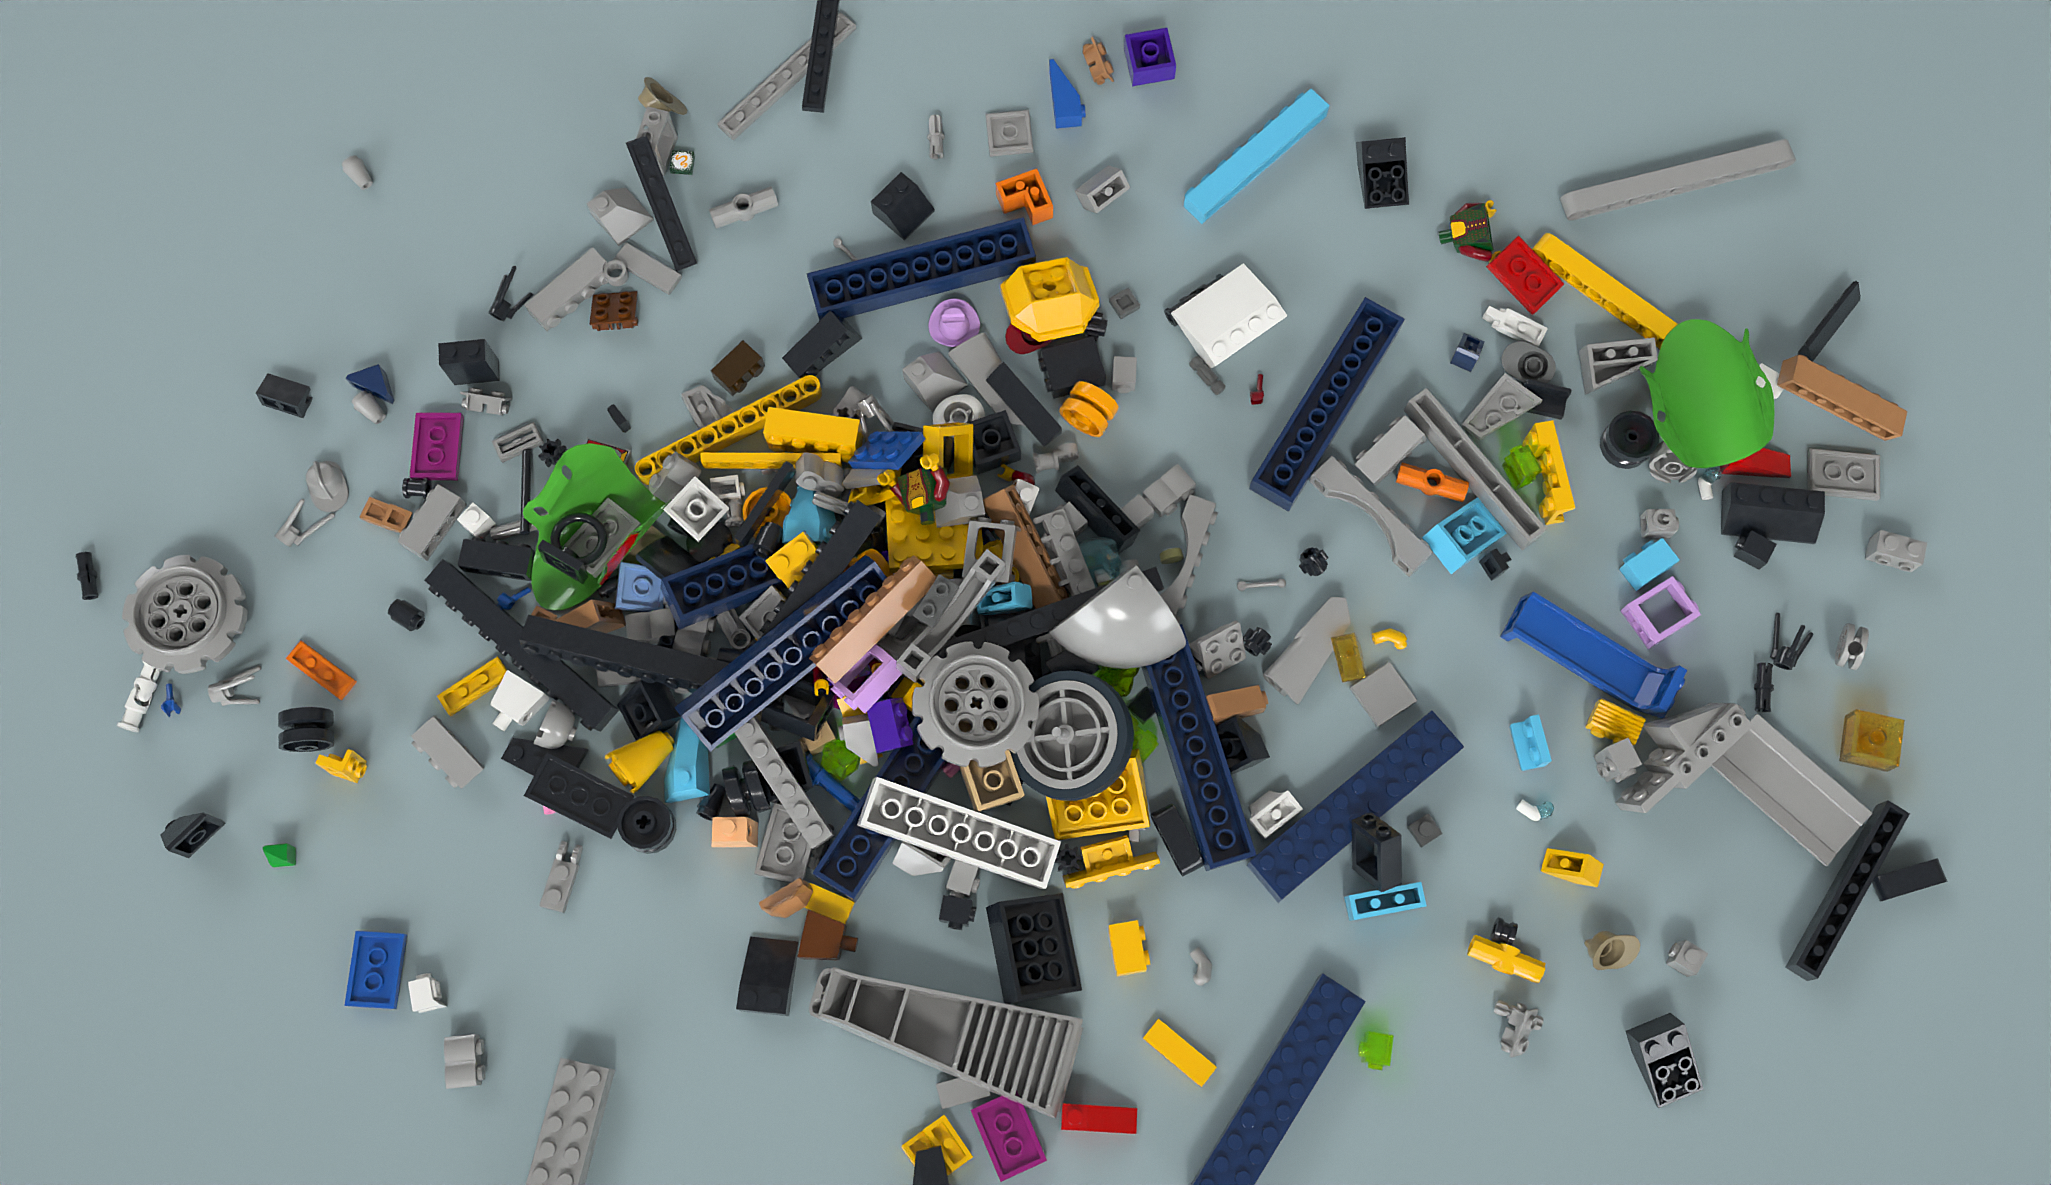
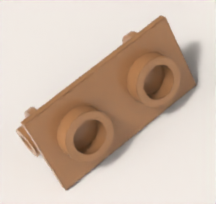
M1091 37L1093 44H1085L1082 52L1088 66L1096 63L1089 68L1093 81L1097 85L1105 83L1107 78L1114 82L1111 74L1114 72L1110 61H1106L1104 55L1107 52L1102 42L1098 43Z

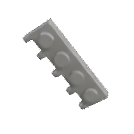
M1064 508L1034 518V524L1042 522L1047 534L1046 537L1041 538L1042 544L1050 542L1056 558L1049 561L1050 564L1055 565L1058 563L1065 580L1058 582L1059 587L1067 585L1071 596L1094 589L1095 585Z

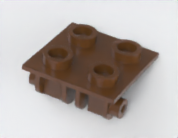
M624 291L593 295L589 323L592 325V329H597V331L614 330V323H616L618 330L621 329V324L623 329H632L634 326H638V318L636 317L638 292Z

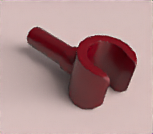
M1258 374L1257 391L1250 392L1251 405L1263 403L1262 374Z

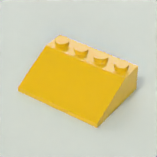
M1139 749L1132 750L1122 774L1103 792L1075 801L1056 800L1046 796L1055 840L1150 827L1145 779Z

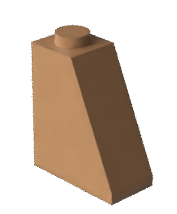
M590 600L554 620L604 633H609L626 626L622 610L615 609V603Z
M1259 685L1206 696L1215 727L1234 716H1239L1243 719L1263 713L1268 704L1265 691L1260 690Z

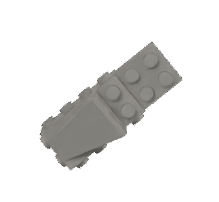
M1708 703L1700 708L1646 723L1643 727L1659 748L1649 754V759L1643 763L1648 771L1641 774L1637 779L1638 781L1632 787L1625 789L1621 793V797L1615 802L1620 810L1647 813L1673 788H1688L1753 727L1745 716L1744 709L1734 703Z

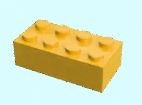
M768 407L763 431L769 449L776 453H785V451L794 453H841L842 462L849 463L848 461L854 456V452L862 447L864 437L859 419Z

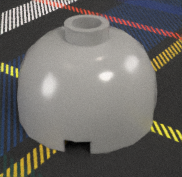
M1664 441L1658 443L1656 449L1650 455V473L1659 481L1671 483L1670 479H1679V483L1691 479L1697 472V468L1688 467L1679 460Z
M552 700L533 744L548 749H555L563 746L567 739L572 741L577 727L573 726L575 720L573 712L564 704Z

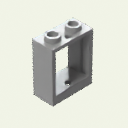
M647 106L636 139L647 135L661 173L665 176L678 137L669 112Z

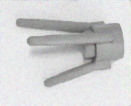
M869 394L857 402L859 408L855 411L861 423L865 442L868 440L869 433L864 415L867 418L877 415L887 431H893L891 427L894 424L893 420L880 406L873 394Z
M301 499L275 537L289 547L293 543L299 546L306 537L326 524L335 514H329L298 536L297 534L300 531L291 524L305 502L304 499Z
M254 667L231 678L209 685L208 693L213 703L221 702L222 706L229 704H259L260 701L258 699H230V697L234 696L233 686L254 679L255 676L251 674L261 670V667Z

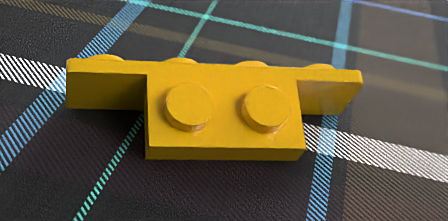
M1127 835L1080 847L1085 870L1074 872L1070 875H1063L1062 877L1066 888L1071 887L1075 889L1084 886L1087 882H1103L1110 876H1125L1133 870L1152 869L1156 864L1160 863V858L1156 852L1133 857L1129 838Z

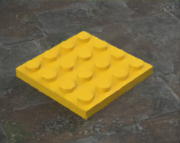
M896 496L885 500L889 573H896L900 569L902 562L913 555L920 559L930 571L963 569L969 523L937 528L935 520L933 524L922 525L920 523V515L908 513ZM982 527L979 529L975 553L977 560L984 553L982 550Z

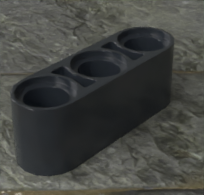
M1172 803L1150 814L1163 843L1182 877L1204 866L1198 849Z
M1936 858L1876 876L1872 884L1881 902L1948 881L1939 859Z

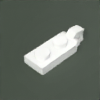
M1489 306L1482 319L1491 323V327L1517 341L1528 342L1536 347H1539L1548 330L1547 327L1509 308L1497 310Z

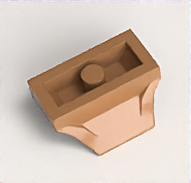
M798 878L760 901L759 905L763 911L771 916L787 918L807 906L813 890L810 883Z

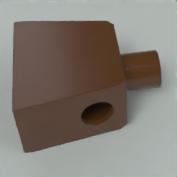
M808 910L797 957L803 960H840L842 950L856 952L858 938L845 935L847 926L844 923Z

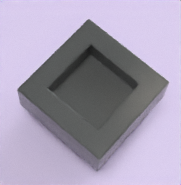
M1129 288L1109 298V303L1120 319L1140 309V304Z
M1429 813L1407 827L1421 848L1443 834Z

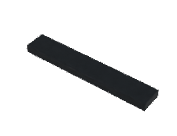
M817 0L802 111L824 113L840 0Z
M647 135L626 142L675 270L679 271L697 264Z

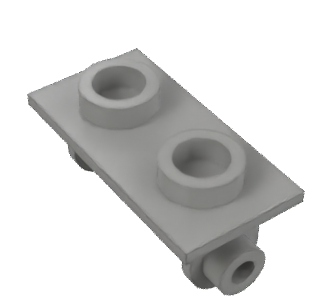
M469 388V391L460 392V394L466 395V399L463 398L462 407L466 408V410L483 412L484 404H487L486 413L503 416L509 412V405H506V401L512 400V398L505 397L504 392L491 391V395L483 394V389Z
M1517 1003V1006L1513 1007L1508 1023L1516 1026L1514 1030L1506 1027L1500 1042L1502 1045L1501 1049L1510 1053V1057L1519 1056L1526 1052L1529 1046V1034L1536 1027L1538 1021L1536 1015L1539 1009L1526 1010L1527 1006L1522 1003Z

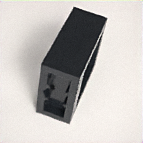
M800 679L761 710V721L815 741L834 708L835 693L829 690V694L826 695V690L820 688L818 689V696H816L814 684ZM784 694L816 706L809 720L776 708Z
M1372 812L1352 819V869L1380 892L1402 885V835ZM1374 843L1377 844V857L1374 855Z

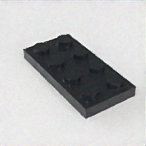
M546 753L523 795L611 840L618 828L617 819L621 809L628 801L634 798V795L549 753Z

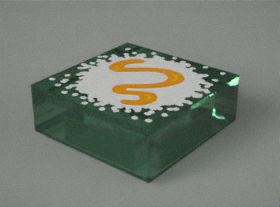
M672 150L670 173L693 175L695 153L692 151Z

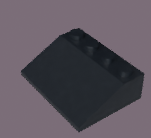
M1063 893L1000 901L986 907L1004 1004L1010 1005L1082 991Z

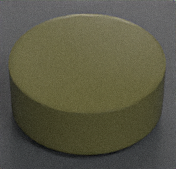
M1180 548L1167 549L1159 554L1161 564L1176 563L1184 558Z

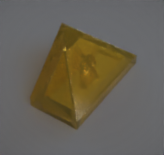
M1350 633L1331 637L1342 682L1366 678L1362 649L1356 634Z

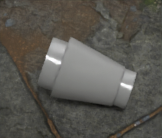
M354 155L343 161V171L362 190L369 188L373 184L362 159Z
M362 391L353 398L354 409L375 424H379L385 419L386 415L372 393Z

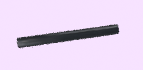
M531 450L522 451L520 534L522 535L530 534V522L524 518L523 509L530 502Z

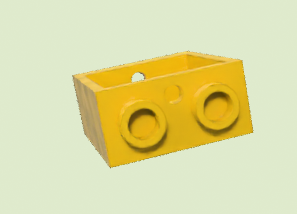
M953 422L923 425V436L925 437L923 456L926 454L931 455L932 453L937 454L940 459L937 465L943 468L944 436L954 435V473L947 474V478L973 476V424Z

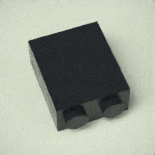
M1094 336L1041 350V358L1038 359L1040 371H1045L1047 379H1044L1047 392L1052 393L1053 399L1070 395V391L1075 383L1079 381L1087 382L1097 387L1106 384V375Z
M485 339L438 343L439 366L454 385L500 381L499 359Z

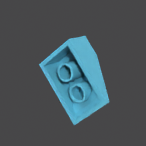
M1477 497L1434 526L1422 539L1429 544L1434 554L1452 574L1507 533Z

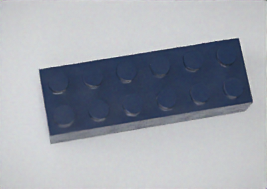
M782 540L779 544L777 551L786 545L782 543ZM753 544L664 577L661 579L660 589L680 630L754 601L771 585L776 586L778 590L787 588V586L766 563L765 560L767 559L757 556L753 549Z

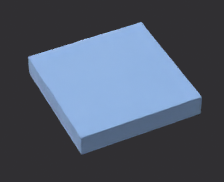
M621 562L619 564L615 609L634 612H651L664 609L663 594L660 589L661 579L644 565Z

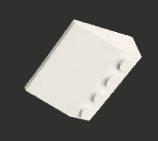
M1244 263L1171 313L1200 358L1204 361V364H1207L1210 369L1287 317L1275 296Z

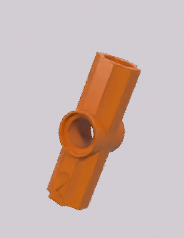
M1403 462L1396 477V483L1419 489L1426 495H1439L1459 502L1464 501L1469 487V482L1444 475L1438 469L1427 470ZM1427 479L1435 480L1437 485H1430Z

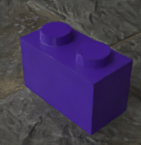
M903 697L874 703L867 713L876 753L913 745V733L909 727L907 707Z

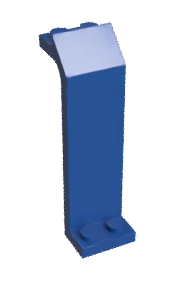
M1535 592L1520 598L1500 636L1506 641L1515 638L1520 639L1631 709L1655 717L1665 718L1667 712L1675 703L1674 698L1678 690L1685 683L1684 676L1687 672L1685 668L1678 665L1669 669H1662L1648 663Z

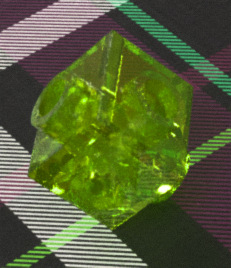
M839 738L835 742H829L824 747L821 764L827 772L832 773L837 779L843 781L858 770L861 757L846 748L845 740L840 741Z

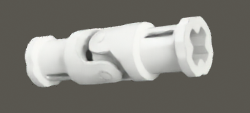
M144 661L140 676L135 679L134 688L124 706L126 710L121 722L117 723L118 727L137 733L140 730L138 726L143 714L147 713L152 692L158 686L156 681L161 671ZM135 701H142L144 704L140 706Z

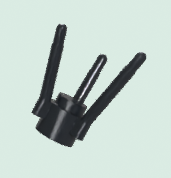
M516 266L511 268L508 276H503L494 302L488 311L491 316L503 322L506 318L512 319L514 314L533 296L529 292L512 309H510L511 304L504 300L516 271Z
M1780 613L1775 614L1773 650L1770 658L1774 659L1773 664L1784 670H1792L1813 637V632H1809L1796 651L1805 629V625H1801L1791 647L1782 646L1778 650Z

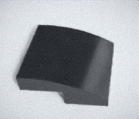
M669 536L654 541L636 555V560L659 579L701 564Z

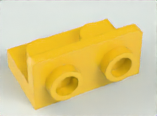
M350 749L346 751L344 758L334 754H329L328 757L319 754L316 760V764L329 774L354 783H358L359 778L364 776L367 768V761Z

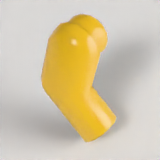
M1388 628L1371 634L1375 645L1391 641L1397 649H1404L1407 646L1406 635L1395 629Z

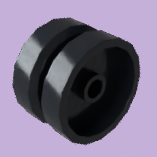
M1632 410L1617 415L1600 437L1602 455L1610 464L1623 469H1631L1641 465L1654 452L1659 443V433L1651 417L1642 412Z
M299 707L279 712L278 727L284 730L278 735L279 749L289 752H313L333 747L334 732L328 729L334 724L333 711L320 707Z
M752 759L742 764L744 778H742L739 769L734 765L722 769L725 791L736 817L750 816L751 806L749 800H751L754 809L759 813L771 809L759 769Z
M640 796L628 801L621 809L617 819L618 832L622 840L636 851L645 854L658 853L667 848L673 841L677 830L676 819L672 811L659 799L650 796Z

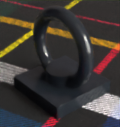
M581 512L572 513L564 516L555 524L551 532L550 543L542 540L538 545V550L545 563L584 584L588 578L585 565H589L601 557L607 546V532L602 522L593 515ZM585 522L596 530L598 543L590 554L579 557L573 550L560 545V535L564 528L571 523Z

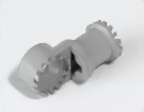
M1067 443L1058 446L1057 449L1052 450V453L1040 455L1033 453L1034 463H1037L1035 464L1036 473L1038 474L1042 470L1053 468L1059 470V463L1069 462V460L1072 462V459L1074 461L1078 459L1077 445L1075 443Z

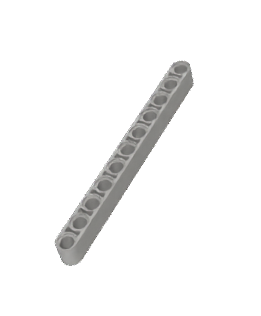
M1784 139L1572 191L1563 195L1560 201L1567 219L1576 220L1783 169L1792 165L1796 158L1789 141Z

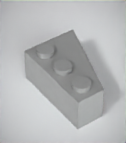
M1655 338L1587 344L1579 350L1585 395L1639 371L1640 366L1646 368L1656 362L1658 357Z

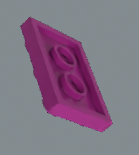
M416 413L409 476L411 480L429 478L430 480L458 481L464 420L462 413Z
M1016 1090L1015 1096L1020 1097L1018 1091ZM1000 1096L970 1110L1000 1182L1047 1161L1024 1105Z

